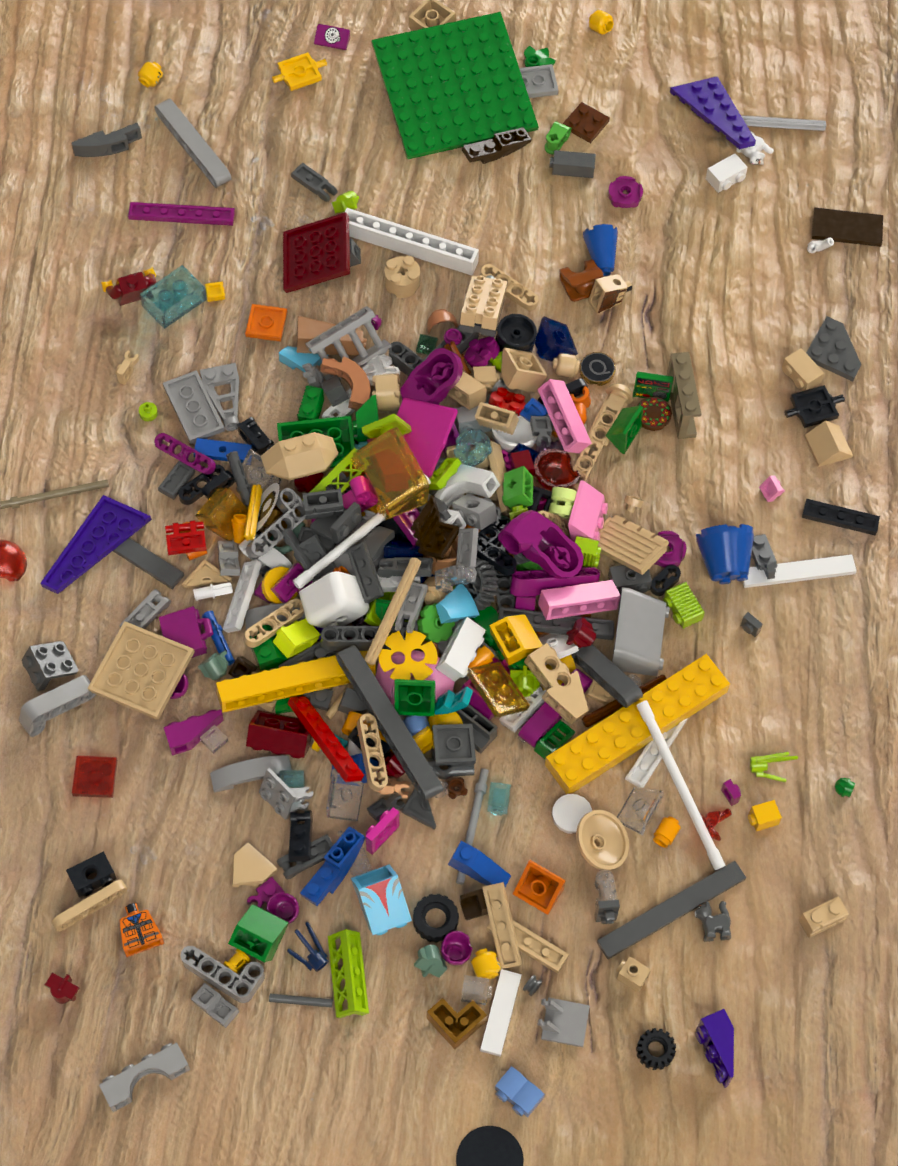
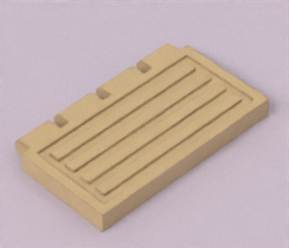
M615 515L613 518L609 517L604 522L603 528L599 530L600 540L598 547L602 548L601 554L641 575L667 551L669 544L668 540L619 515Z

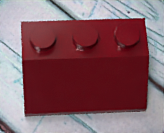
M257 710L249 723L246 746L257 751L267 750L273 754H287L292 758L299 759L305 758L312 736L298 718Z

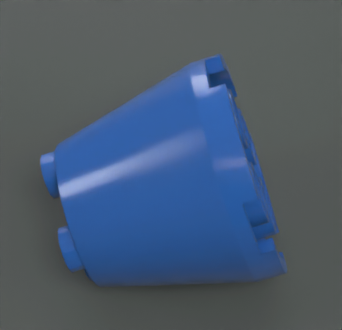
M725 524L702 529L701 534H696V542L711 581H719V584L723 585L731 583L730 580H748L754 540L752 526L741 524L737 528L736 526Z

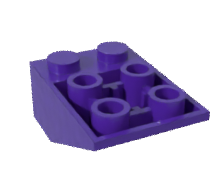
M725 1009L701 1018L695 1035L698 1042L703 1044L706 1049V1059L710 1064H713L716 1070L714 1073L717 1081L726 1088L734 1075V1027Z

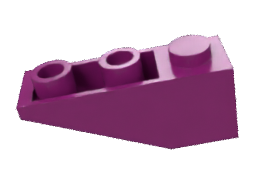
M210 710L204 715L191 716L185 721L171 722L165 726L164 731L172 756L192 750L224 721L222 710Z

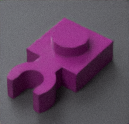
M271 877L256 889L257 896H251L247 899V904L250 905L252 902H257V906L262 908V905L264 903L267 904L273 894L285 893V891Z

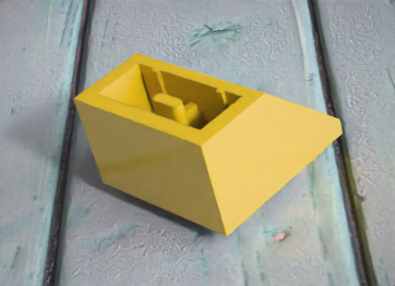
M525 614L507 616L489 625L490 633L508 666L527 657L543 646Z

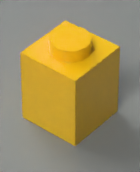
M775 800L752 806L748 814L749 823L751 826H754L756 832L777 826L782 819Z

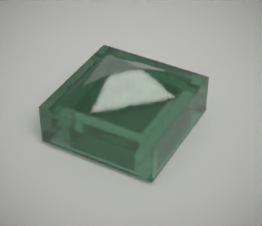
M420 334L416 352L428 355L436 348L438 338Z

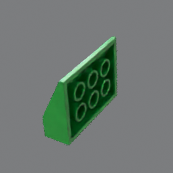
M351 416L277 423L279 441L314 432L333 437L338 450V456L329 468H334L355 448ZM356 458L352 461V466L357 465Z

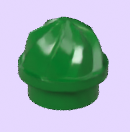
M840 778L835 782L836 792L841 797L847 796L850 798L853 792L855 782L850 781V778Z

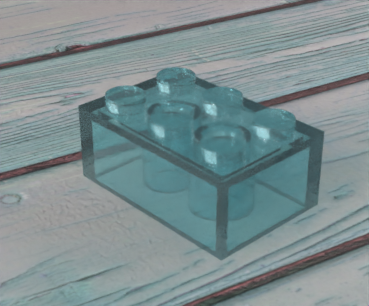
M183 265L140 294L142 307L164 329L207 300L205 287Z

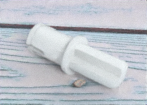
M231 582L217 585L210 584L208 587L193 589L195 600L198 601L211 597L215 599L216 596L230 594L233 592Z

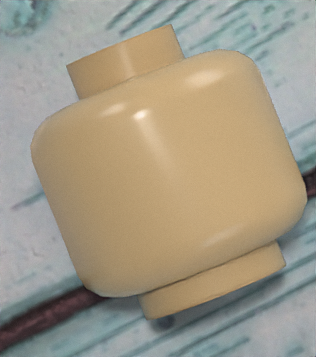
M560 353L557 358L553 359L552 369H555L557 376L572 378L574 374H578L580 361L573 354Z

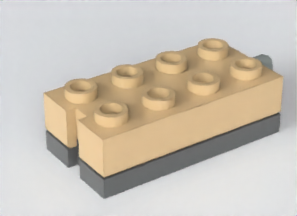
M472 275L461 312L459 331L467 333L479 332L481 335L495 337L505 302L507 281L494 278L492 275L487 277Z

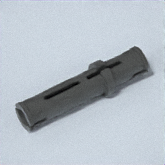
M233 451L226 454L237 485L236 490L241 496L244 508H247L249 506L251 485L248 484L238 451Z

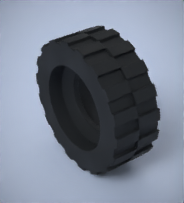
M429 894V896L423 897L421 901H418L413 914V925L416 928L417 934L419 933L421 938L429 942L434 941L438 943L443 941L447 934L457 930L459 920L458 908L445 895ZM437 908L445 913L446 921L444 925L434 928L427 924L426 914L431 909Z

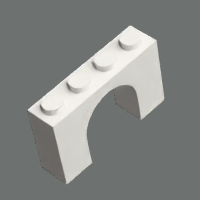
M461 464L458 467V471L449 478L446 486L438 490L434 495L445 502L448 506L447 511L451 515L447 521L441 518V522L458 526L459 530L464 529L466 523L460 513L449 509L454 501L468 493L490 498L500 486L494 473Z

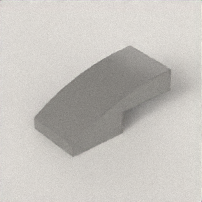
M217 541L220 576H240L237 543L234 541Z
M206 983L191 998L198 1007L225 1028L239 1013L235 1006L222 998L217 991Z

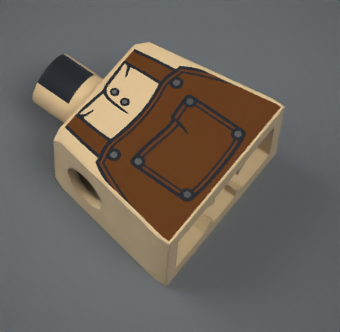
M620 275L598 278L595 280L588 301L597 314L622 303L625 293L632 290V284L628 280L623 281Z

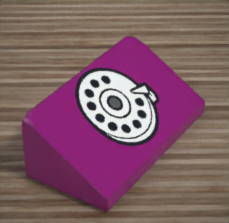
M318 24L314 40L315 45L347 50L350 41L349 29Z

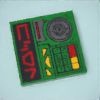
M638 371L633 397H658L669 402L674 377Z

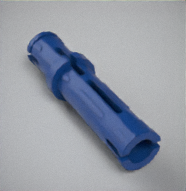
M207 611L202 614V618L210 619L213 630L212 640L218 653L226 650L227 654L224 657L228 662V666L235 662V659L223 636V628L218 624L214 612Z

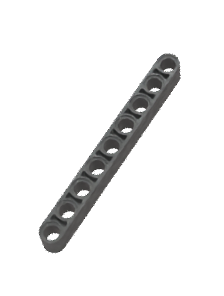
M352 645L336 653V659L369 714L376 718L378 729L420 797L426 801L443 792L441 782L357 647Z

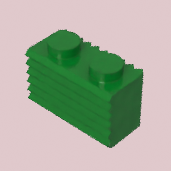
M306 386L297 414L298 421L319 419L324 402L322 388Z

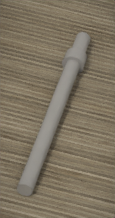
M481 769L479 781L474 789L476 794L465 843L471 846L473 845L483 795L487 791L486 782L489 773L487 769ZM458 871L456 883L463 885L466 874Z

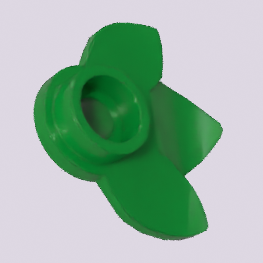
M529 46L524 51L526 58L525 67L554 65L556 62L555 59L549 58L548 48L535 51L533 47Z

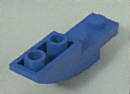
M349 826L324 856L325 863L300 892L301 896L318 906L329 892L333 894L357 858L365 836Z

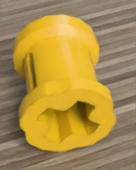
M236 949V953L228 961H224L223 964L238 974V971L246 963H250L251 960L243 951Z

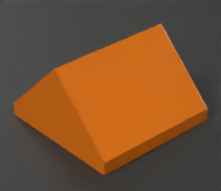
M529 860L513 895L548 915L562 894L566 880Z

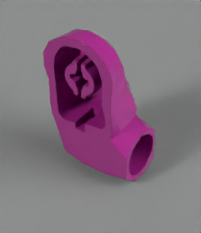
M445 348L435 349L424 362L411 372L400 388L402 401L406 397L439 405L462 376L463 365L461 358L456 353Z
M529 510L521 513L505 525L498 534V540L509 553L514 555L523 553L526 558L541 566L548 574L557 579L570 578L578 574L582 568L583 554L581 548L569 539L555 523L536 511Z

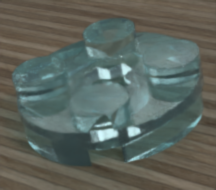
M467 429L456 439L457 445L456 449L454 448V454L464 465L475 467L482 463L492 452L489 437L479 429ZM470 445H475L474 450L469 451L471 449Z

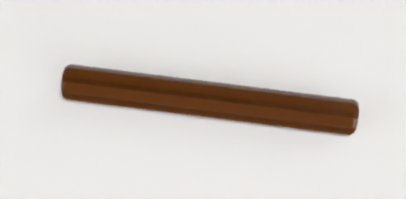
M662 674L639 688L644 694L667 678ZM614 700L584 716L582 722L585 727H589L612 715L623 706L617 700Z

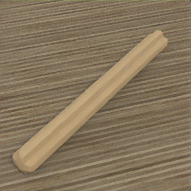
M417 558L410 559L364 660L370 665H375L419 570L421 561Z

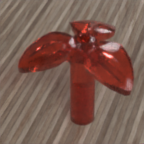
M727 808L722 812H709L705 817L700 813L711 838L720 841L721 837L714 827L731 816V810Z

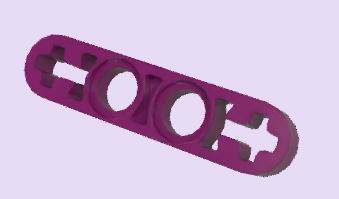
M160 433L155 437L154 443L158 449L206 475L213 473L216 464L213 459L172 436ZM162 440H165L166 442L170 443V445H164L162 443ZM181 445V452L176 455L174 450L176 446ZM191 453H195V460L193 462L188 460ZM201 461L204 462V463H207V464H208V468H205L204 466H202V465L199 464V463H200Z

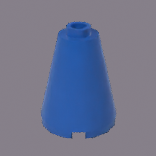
M610 224L595 225L593 230L585 229L583 239L591 259L602 270L603 276H608L614 271L618 230L617 227L614 229L613 225Z

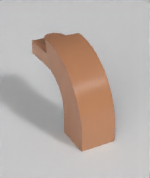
M344 356L341 363L333 358H323L320 372L334 376L337 375L349 384L352 393L348 408L359 410L370 398L371 391L369 379L364 370L356 362Z

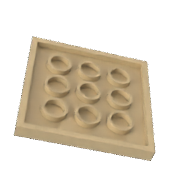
M124 621L87 689L94 694L159 720L195 651L193 648Z

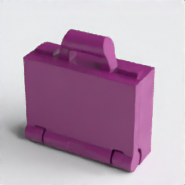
M192 606L159 617L163 637L193 648L195 652L192 658L207 653L205 639L213 635L210 619H200L198 609L196 610ZM202 624L204 625L205 633L202 632Z

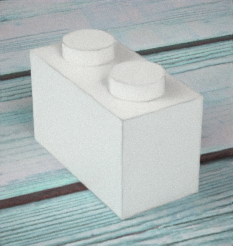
M733 154L709 167L706 180L719 193L722 190L729 189L731 185L743 181L748 167L736 154Z

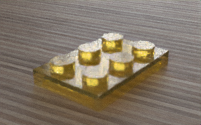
M501 662L468 668L467 676L495 718L528 710L529 703Z

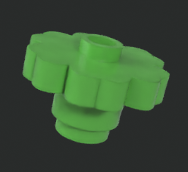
M437 603L426 605L420 611L421 618L417 621L419 632L426 635L425 640L434 643L447 641L452 636L451 628L455 625V622L441 624L436 608Z

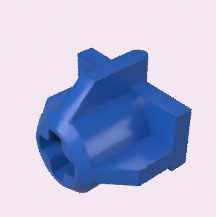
M532 398L519 414L530 422L531 416H547L548 412L543 404L537 399Z

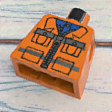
M132 903L125 907L127 916L120 919V928L126 957L165 944L148 910L139 912L137 903Z

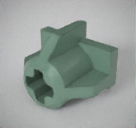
M226 650L219 654L215 652L198 666L205 677L218 680L227 674L228 662L224 657L227 654Z
M427 945L418 951L419 959L414 963V967L421 969L423 977L430 973L440 978L448 969L436 945Z

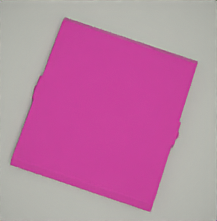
M406 397L403 399L397 416L411 426L412 432L396 438L392 442H395L396 450L400 452L401 460H404L406 470L408 469L410 473L418 475L425 474L427 477L433 475L456 419L457 409Z

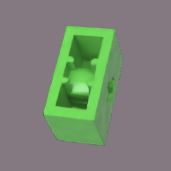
M524 466L504 473L502 496L504 505L508 506L511 511V507L523 504V507L533 505L532 474Z

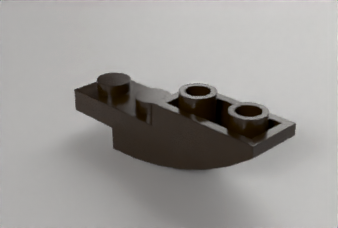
M524 127L496 133L493 139L464 145L462 151L470 163L481 160L485 164L519 150L530 143L532 139Z

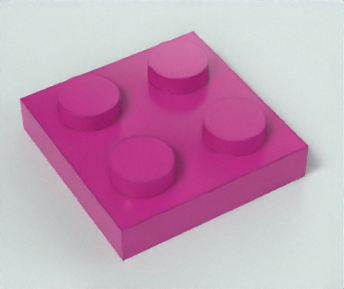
M394 807L390 811H385L381 815L376 826L372 825L366 832V850L372 855L399 828V811Z

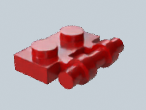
M193 520L190 523L184 524L177 522L172 523L173 525L165 526L166 533H173L166 535L168 556L207 551L204 530L197 531V529H204L203 521L196 522V520ZM189 530H191V532L180 533V532H182V531H189Z

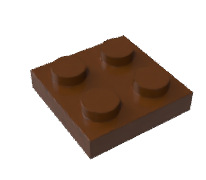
M581 102L563 124L571 127V133L591 144L609 123L610 117Z

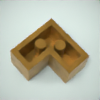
M442 998L427 1011V1020L455 1050L486 1023L487 1015L474 1000L456 1013Z

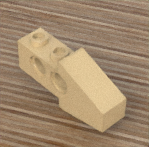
M548 643L528 655L524 661L546 690L542 699L571 725L582 718L589 710L578 671L570 674L567 665L560 661L555 649L550 647ZM545 664H549L552 670L547 669ZM557 680H561L564 686L559 685Z

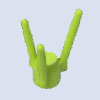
M789 752L751 757L750 770L751 773H756V777L786 782L785 778L763 772L768 770V763L797 760L798 756H788Z

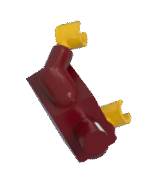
M151 267L148 270H143L144 274L137 272L118 278L114 287L112 280L102 281L103 292H107L112 299H118L120 306L152 297L150 289L156 286L154 268Z

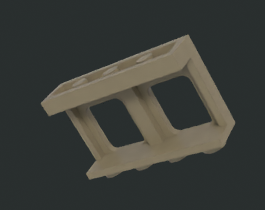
M689 352L671 353L666 376L674 377L670 401L678 439L696 438L697 432L694 417H700L702 414Z

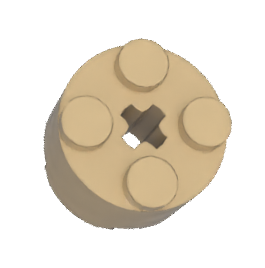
M412 256L395 257L389 259L386 263L385 287L390 294L393 293L396 297H410L420 287V267Z
M399 374L372 376L373 386H375L372 395H376L378 412L399 410L402 403Z

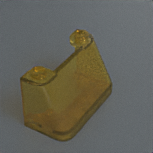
M397 427L386 431L353 453V458H351L352 464L355 469L364 470L378 496L377 510L379 514H383L386 520L423 506L428 502L429 483Z

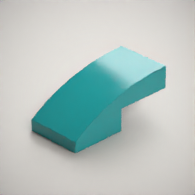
M465 687L456 694L448 690L437 698L435 714H448L467 707L473 690Z

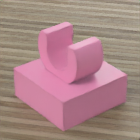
M769 476L759 486L767 502H773L785 491L782 489L780 481L777 480L776 476Z

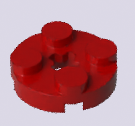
M499 387L497 391L492 392L488 404L513 411L518 414L517 416H521L519 413L526 405L525 396L510 392L503 387Z

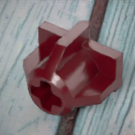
M321 472L294 479L295 486L299 492L305 491L309 493L321 481L324 474Z
M584 617L576 620L572 630L566 632L569 636L566 642L567 645L574 643L579 648L589 647L596 640V633L593 630L592 624Z
M393 751L384 756L387 776L400 778L405 774Z
M51 973L44 984L50 989L54 1000L60 1004H65L69 1001L74 1002L76 1000L75 995L80 989L71 983L72 979L68 974L63 979Z

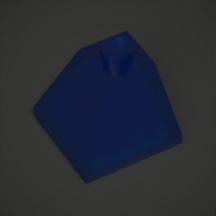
M544 316L541 319L535 340L538 356L551 362L560 353L576 356L578 352L567 325Z

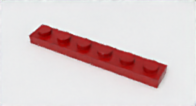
M303 696L290 697L288 705L345 782L362 781L364 774L310 703L309 699Z

